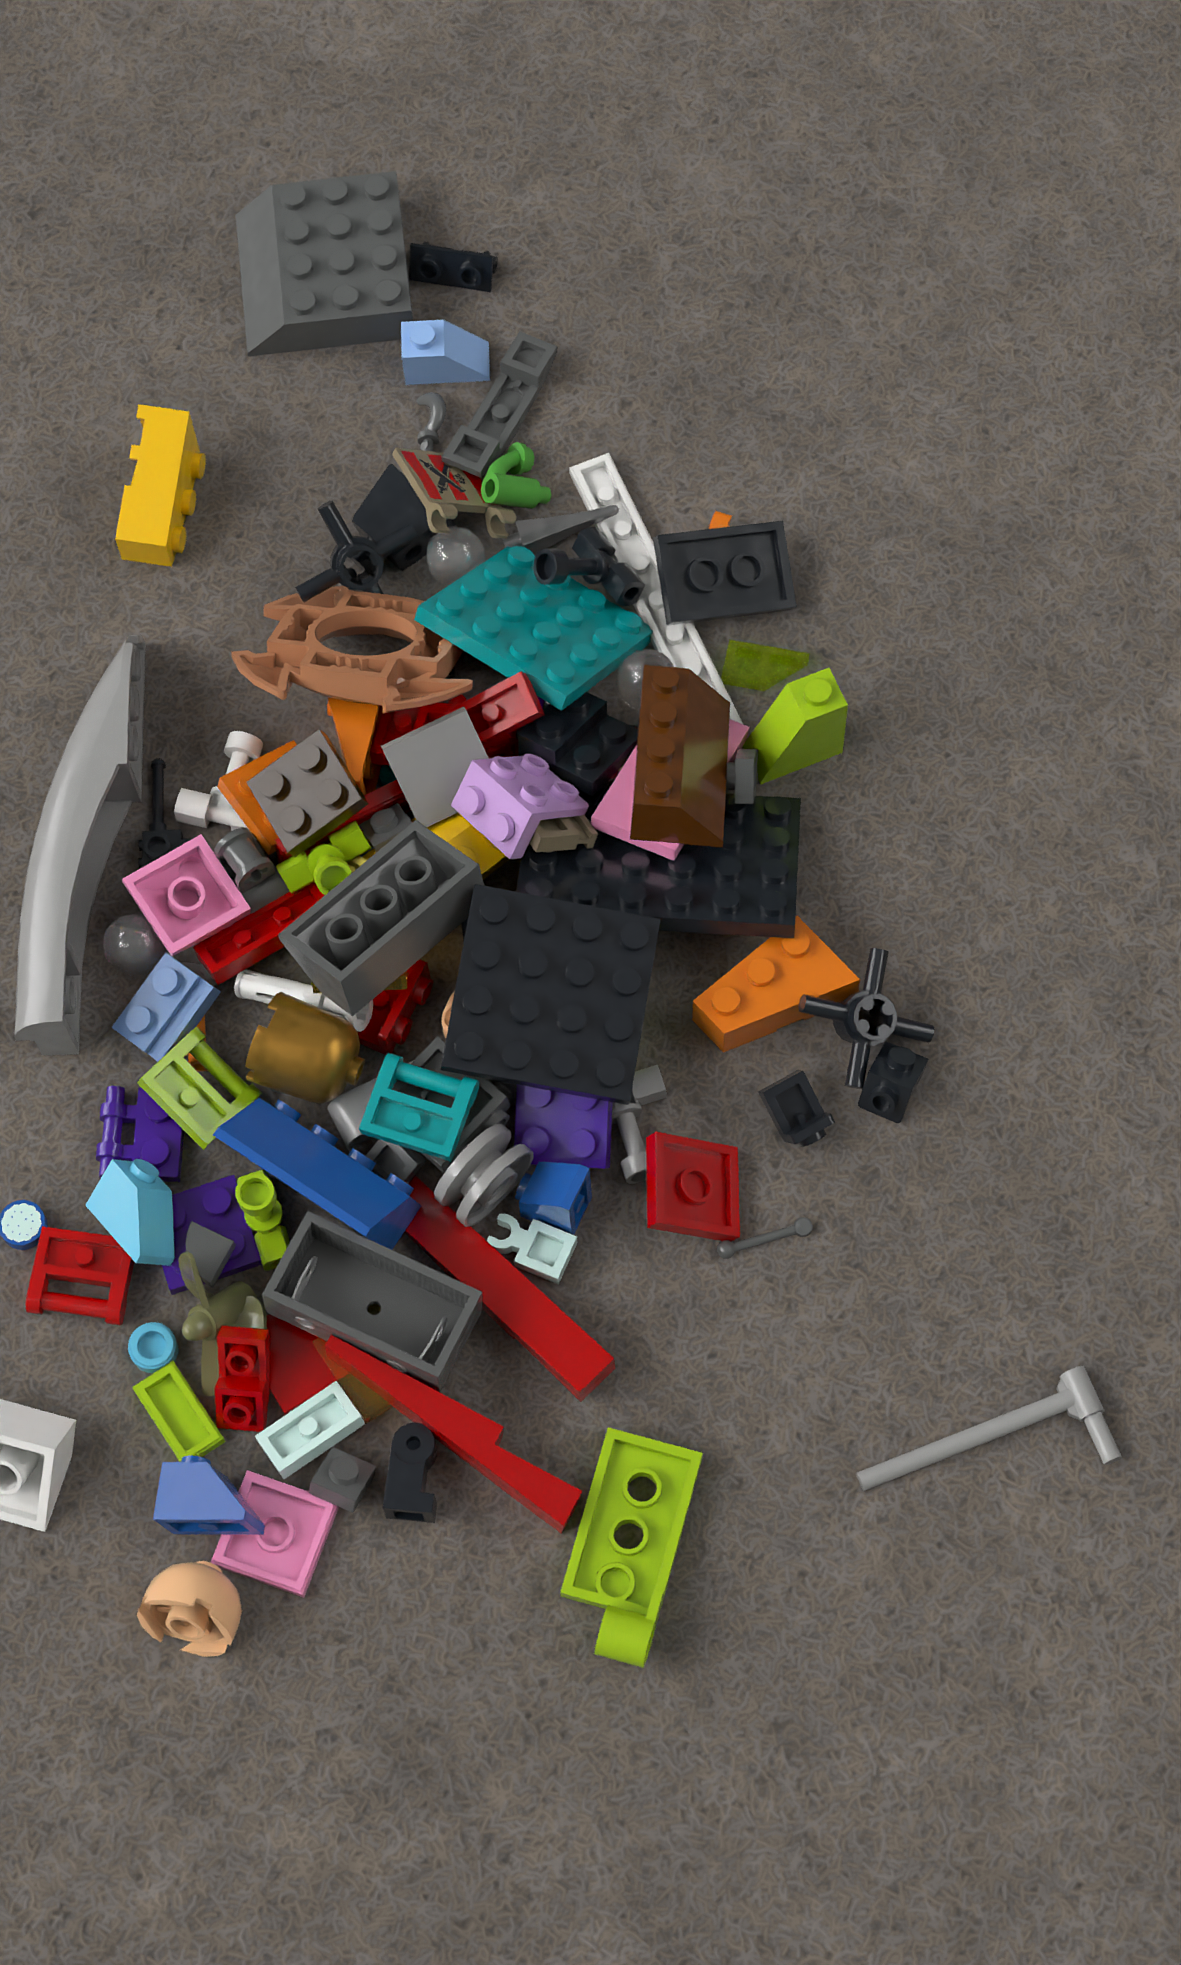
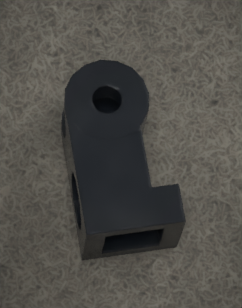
M417 1422L407 1423L401 1426L394 1434L383 1501V1511L388 1519L435 1523L437 1510L435 1494L425 1493L428 1470L433 1466L437 1458V1446L431 1430L423 1424Z

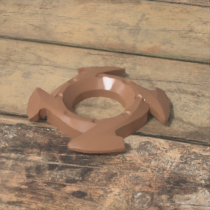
M345 586L331 587L304 603L299 594L296 593L265 604L263 607L264 616L280 621L267 640V652L258 654L249 650L231 652L232 659L242 675L255 686L281 700L287 698L292 684L295 683L329 698L383 706V713L448 701L471 691L473 681L470 679H444L451 672L464 650L414 620L418 605L424 601L402 596L353 591ZM384 634L406 640L411 644L401 650L388 654L362 656L334 651L322 645L321 642L332 637Z

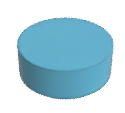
M150 1322L139 1326L132 1333L128 1342V1352L132 1361L140 1370L147 1373H155L171 1361L175 1362L178 1355V1342L173 1332L167 1326L157 1322Z

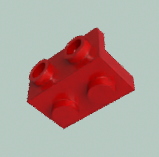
M419 959L415 965H412L373 999L371 1019L363 1031H357L360 1044L387 1055L392 1053L396 1044L402 1045L406 1041L413 1023L410 1017L417 1004L421 1006L425 1004L433 987L428 962Z

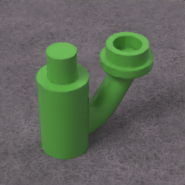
M515 442L509 447L506 454L496 459L490 465L481 486L482 498L486 503L532 509L538 503L547 504L550 501L551 490L549 487L540 486L539 481L535 478L513 476L528 473L532 469L534 453L530 447H527L524 443Z

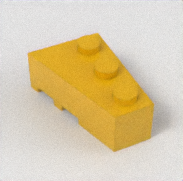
M138 404L136 418L140 420L143 428L140 446L131 445L129 458L136 460L137 463L131 485H124L115 540L122 560L172 567L176 552L182 553L185 548L186 528L183 527L186 515L192 516L194 513L196 492L193 490L196 478H203L206 456L204 453H200L189 411Z

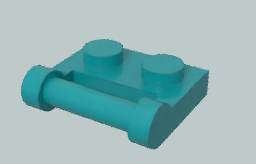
M388 1053L379 1071L359 1126V1131L361 1134L452 1162L470 1108L477 1097L479 1080L466 1076L460 1080L403 1062V1057ZM397 1080L454 1097L455 1100L452 1108L392 1089Z

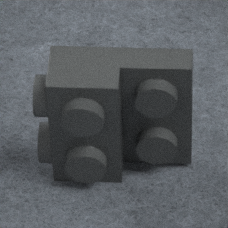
M437 1036L411 1065L460 1080L464 1076L479 1080L477 1097L470 1108L452 1159L453 1162L487 1128L495 1124L506 1125L510 1117L506 1111L510 1108L507 1097L485 1078L441 1071L445 1042ZM397 1080L392 1089L452 1108L455 1100L454 1097ZM421 1153L443 1173L452 1163Z

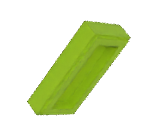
M171 1361L132 1387L180 1462L184 1456L204 1457L226 1442L174 1361Z

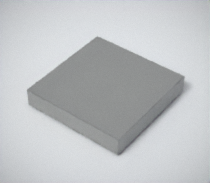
M465 707L381 746L416 820L425 827L458 813L451 804L472 760L489 759Z

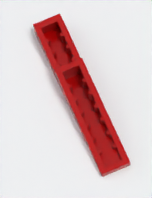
M415 1176L408 1183L414 1188L410 1197L422 1206L405 1230V1233L449 1277L481 1291L483 1310L513 1340L516 1338L556 1379L582 1402L615 1370L614 1358L471 1226L465 1227L457 1220L456 1212L449 1206H442L434 1198V1192Z
M330 1335L325 1344L326 1356L411 1421L425 1425L441 1444L561 1534L563 1533L580 1501L582 1490L499 1447L498 1445L503 1438L504 1426L341 1339Z

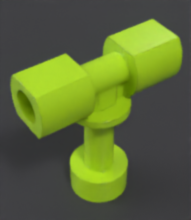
M356 820L330 834L328 838L331 843L315 847L308 856L303 851L297 857L292 856L276 865L291 894L315 881L319 891L326 895L352 873L347 862L372 849Z
M259 1170L238 1178L235 1196L241 1210L244 1212L247 1225L257 1232L254 1239L263 1269L269 1271L277 1268L290 1244V1239L286 1227L279 1225L283 1217V1210L277 1200L270 1175L265 1170Z

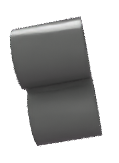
M248 828L235 829L221 838L216 844L213 852L250 906V914L290 892L274 864L264 855Z

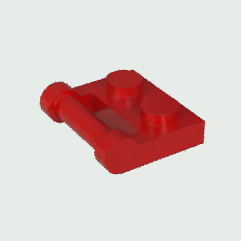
M42 1226L26 1296V1312L42 1315L44 1310L104 1318L107 1324L121 1326L124 1321L134 1261L110 1235ZM49 1279L110 1287L108 1300L48 1292Z

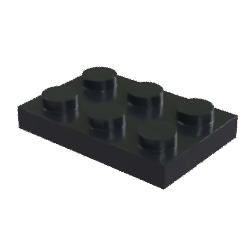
M783 521L662 534L653 538L667 626L788 611L797 607Z

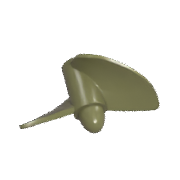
M186 1251L179 1257V1269L186 1287L195 1297L200 1299L201 1303L190 1309L188 1317L182 1326V1334L191 1341L203 1340L201 1355L202 1392L205 1396H214V1387L219 1378L217 1335L221 1326L267 1329L266 1310L263 1303L257 1299L252 1288L242 1281H236L214 1295L209 1293L203 1287L192 1253Z

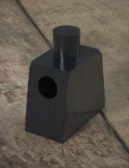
M390 464L385 469L352 519V523L359 534L374 543L409 523L412 524L419 539L386 556L401 571L418 562L458 530L453 519L446 518L447 527L450 529L448 534L434 533L430 530L426 508L406 476L393 464ZM362 551L351 559L361 570L365 571L362 562L368 556Z

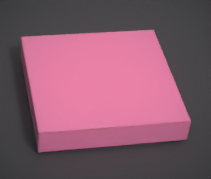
M247 1470L239 1493L265 1524L264 1535H221L210 1563L215 1564L221 1569L304 1597L339 1507L309 1494V1491Z

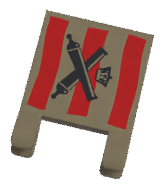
M403 448L394 449L392 456L426 508L428 526L432 532L448 534L450 529L447 527L446 518L455 519L457 511L484 513L489 535L494 538H508L509 534L505 530V523L514 524L516 514L510 509L502 508L501 505L489 504L483 500L481 494L483 477H478L442 462L443 452Z

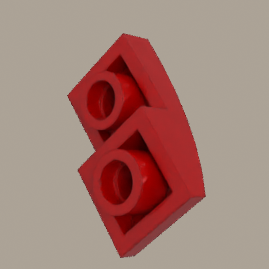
M222 1325L217 1335L219 1378L214 1387L216 1426L223 1429L261 1432L266 1429L270 1379L269 1329Z

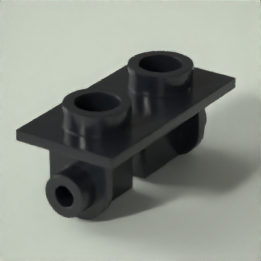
M424 241L423 244H410V280L491 293L492 274L496 273L498 257L491 255L490 251L479 253L454 250L453 248L430 245L427 241Z

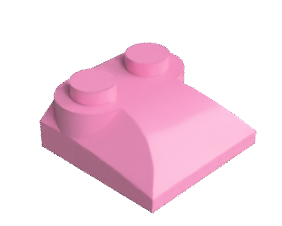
M202 834L122 879L123 884L171 956L230 927L250 914V906Z

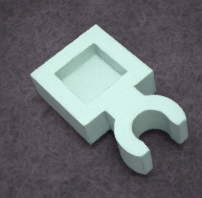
M499 1214L497 1217L498 1225L509 1229L511 1234L504 1240L489 1236L487 1242L500 1254L516 1252L517 1255L514 1259L515 1267L559 1284L578 1243L577 1236L535 1219L532 1220L527 1231L520 1228L518 1221L513 1216Z

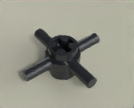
M333 501L321 505L318 511L337 545L331 553V568L295 587L303 603L338 583L353 590L384 594L378 584L383 572V558L419 539L412 524L409 523L374 543L364 536L351 535ZM364 551L368 557L362 562L365 569L363 573L357 574L353 568H346L344 562L347 557L351 559L354 555Z
M870 948L862 991L849 995L841 1002L803 994L799 1001V1012L833 1020V1026L840 1038L852 1043L844 1085L846 1087L863 1089L871 1046L883 1043L891 1034L926 1043L931 1042L934 1035L933 1025L897 1017L894 1004L881 994L889 953L883 949ZM860 1009L863 1011L869 1010L871 1016L869 1017V1022L865 1019L859 1020Z

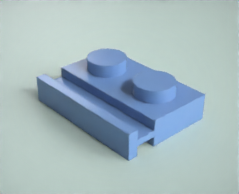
M165 952L112 1028L158 1062L198 1025L221 991Z

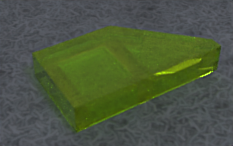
M729 639L721 680L726 685L766 691L806 667L809 663L810 653Z

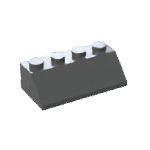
M415 820L278 934L279 939L319 991L353 1017L468 918L474 885L485 886L479 864Z

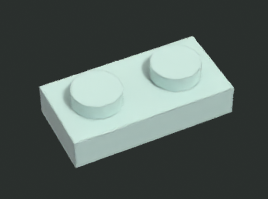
M335 1381L255 1435V1438L282 1478L286 1479L365 1425V1422L338 1382Z

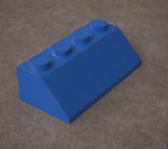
M258 1098L220 1125L214 1132L213 1136L367 1239L393 1250L422 1206L410 1197L414 1188L392 1173L389 1174L386 1180L382 1179L372 1172L376 1165L375 1162L352 1148L347 1156L334 1147L339 1140L337 1137L317 1124L309 1131L297 1123L301 1114L279 1099L274 1106H271L261 1098Z

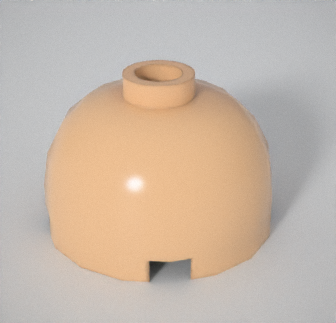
M198 1561L196 1563L188 1562L171 1565L154 1577L145 1592L137 1617L141 1626L159 1642H162L164 1635L191 1642L182 1648V1651L203 1657L220 1656L225 1653L228 1644L231 1647L240 1623L242 1607L236 1587L222 1573V1570L213 1563Z

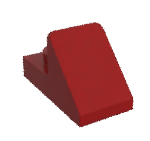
M521 671L443 712L444 715H447L465 707L484 749L517 740L516 729L545 715L532 683L526 673Z

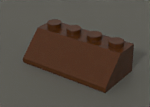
M644 665L630 840L723 847L730 702L689 668Z

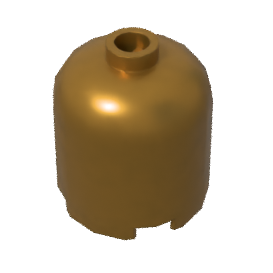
M283 992L277 993L267 1007L275 1010L268 1027L258 1025L245 1065L246 1068L251 1069L246 1076V1080L315 1103H324L335 1099L343 1092L347 1083L355 1086L363 1071L365 1059L358 1057L360 1041L358 1032L352 1023Z

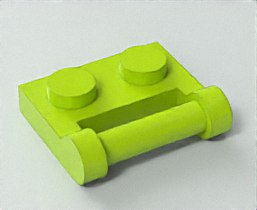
M196 1026L146 1072L137 1084L204 1150L216 1138L213 1134L217 1128L253 1103L262 1092L253 1083L248 1085L204 1041L206 1035ZM189 1053L235 1098L231 1104L188 1063L185 1057Z

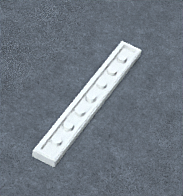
M607 453L570 467V476L587 511L611 505H617L619 508V513L594 525L616 549L612 558L617 563H627L646 585L637 603L633 605L642 621L653 630L651 642L663 666L689 668L730 702L729 719L743 724L693 622L666 625L654 543L610 454Z

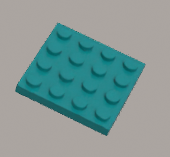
M507 546L418 605L414 618L415 621L508 678L520 671L526 673L536 695L561 711L648 646L653 633L649 625L642 621L637 614L622 609L607 600L602 593L587 588L570 576L567 577L564 583L559 585L539 583L533 571L535 556L529 549L522 546Z

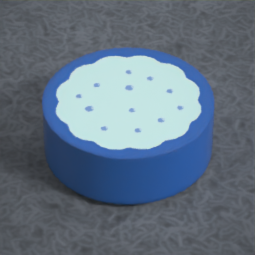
M28 1200L12 1202L0 1213V1235L14 1249L27 1250L37 1246L42 1226L48 1227L47 1218L41 1208Z

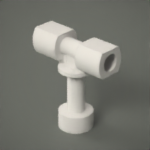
M242 731L230 732L224 748L226 756L231 758L226 774L259 758L263 742L250 733ZM217 786L211 789L210 794L181 788L174 808L176 821L207 828L209 821L229 825L232 831L242 827L248 828Z

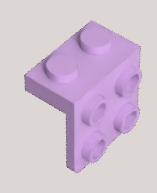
M533 754L514 757L496 756L490 759L472 760L451 804L460 815L509 859L523 857L540 820L585 815L589 807L588 803L578 795L579 792L573 785L558 778L548 769L549 765L545 760Z

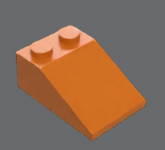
M328 697L327 715L333 717L345 766L362 794L366 795L376 790L382 766L380 764H372L370 750L383 712V706Z

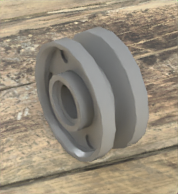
M495 1124L477 1136L451 1163L435 1188L434 1198L442 1206H450L463 1198L456 1216L457 1220L465 1227L473 1226L484 1219L520 1182L533 1160V1151L525 1144H518L504 1153L511 1139V1132L503 1124Z

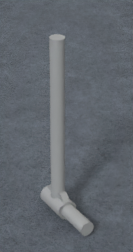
M1079 1366L1060 1375V1381L1056 1389L1058 1393L859 1471L856 1475L862 1490L866 1491L1067 1411L1068 1416L1085 1423L1104 1465L1114 1463L1121 1459L1122 1456L1102 1415L1105 1410L1084 1366Z

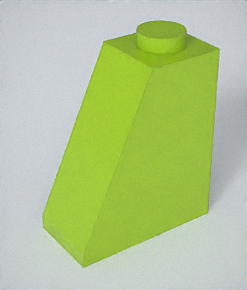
M830 668L787 683L746 740L743 749H758L757 773L760 784L843 753L848 704Z

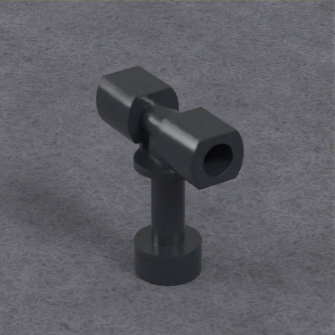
M590 527L579 532L572 546L573 551L579 558H568L562 549H541L534 558L533 571L539 583L559 585L564 583L568 576H582L588 584H599L601 582L604 588L621 606L637 603L646 586L627 563H617L612 558L616 549L597 528Z

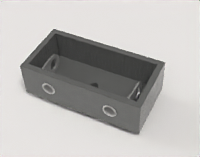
M309 1211L306 1212L262 1293L267 1313L328 1341L330 1335H333L438 1392H441L483 1310L481 1291ZM370 1305H379L381 1311L377 1315L369 1314L367 1309Z

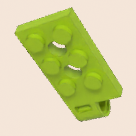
M608 1427L560 1592L561 1597L606 1609L596 1642L595 1655L644 1668L703 1453ZM638 1477L651 1479L657 1487L655 1495L647 1501L633 1499L628 1493V1486L632 1480ZM624 1524H634L643 1532L642 1542L633 1549L620 1547L614 1539L615 1532Z

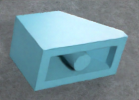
M112 1159L85 1206L135 1263L170 1266L175 1259L172 1191L158 1176V1169L149 1162L142 1159H135L134 1161Z

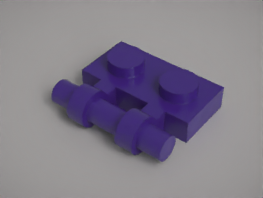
M108 1086L106 1102L102 1103L100 1107L99 1119L104 1122L102 1142L97 1144L96 1160L100 1162L99 1178L102 1177L112 1159L124 1161L142 1159L158 1169V1176L163 1182H180L184 1130L142 1088H138L137 1105L124 1104L125 1088L121 1086ZM122 1123H135L134 1145L121 1144Z

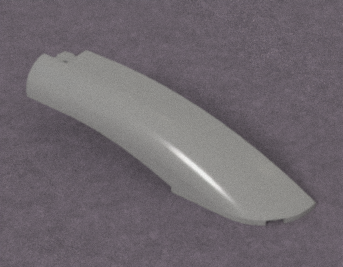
M129 635L83 709L54 774L32 846L20 917L14 1037L15 1041H35L42 1055L79 1054L82 965L88 924L98 884L114 840L132 802H141L146 648L145 641L141 635Z

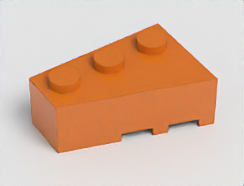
M796 916L794 938L770 937L693 1000L692 1020L724 1053L774 1033L781 1027L801 1019L807 1020L814 1017V1015L799 1012V1001L803 994L841 1002L849 995L859 991L860 979Z

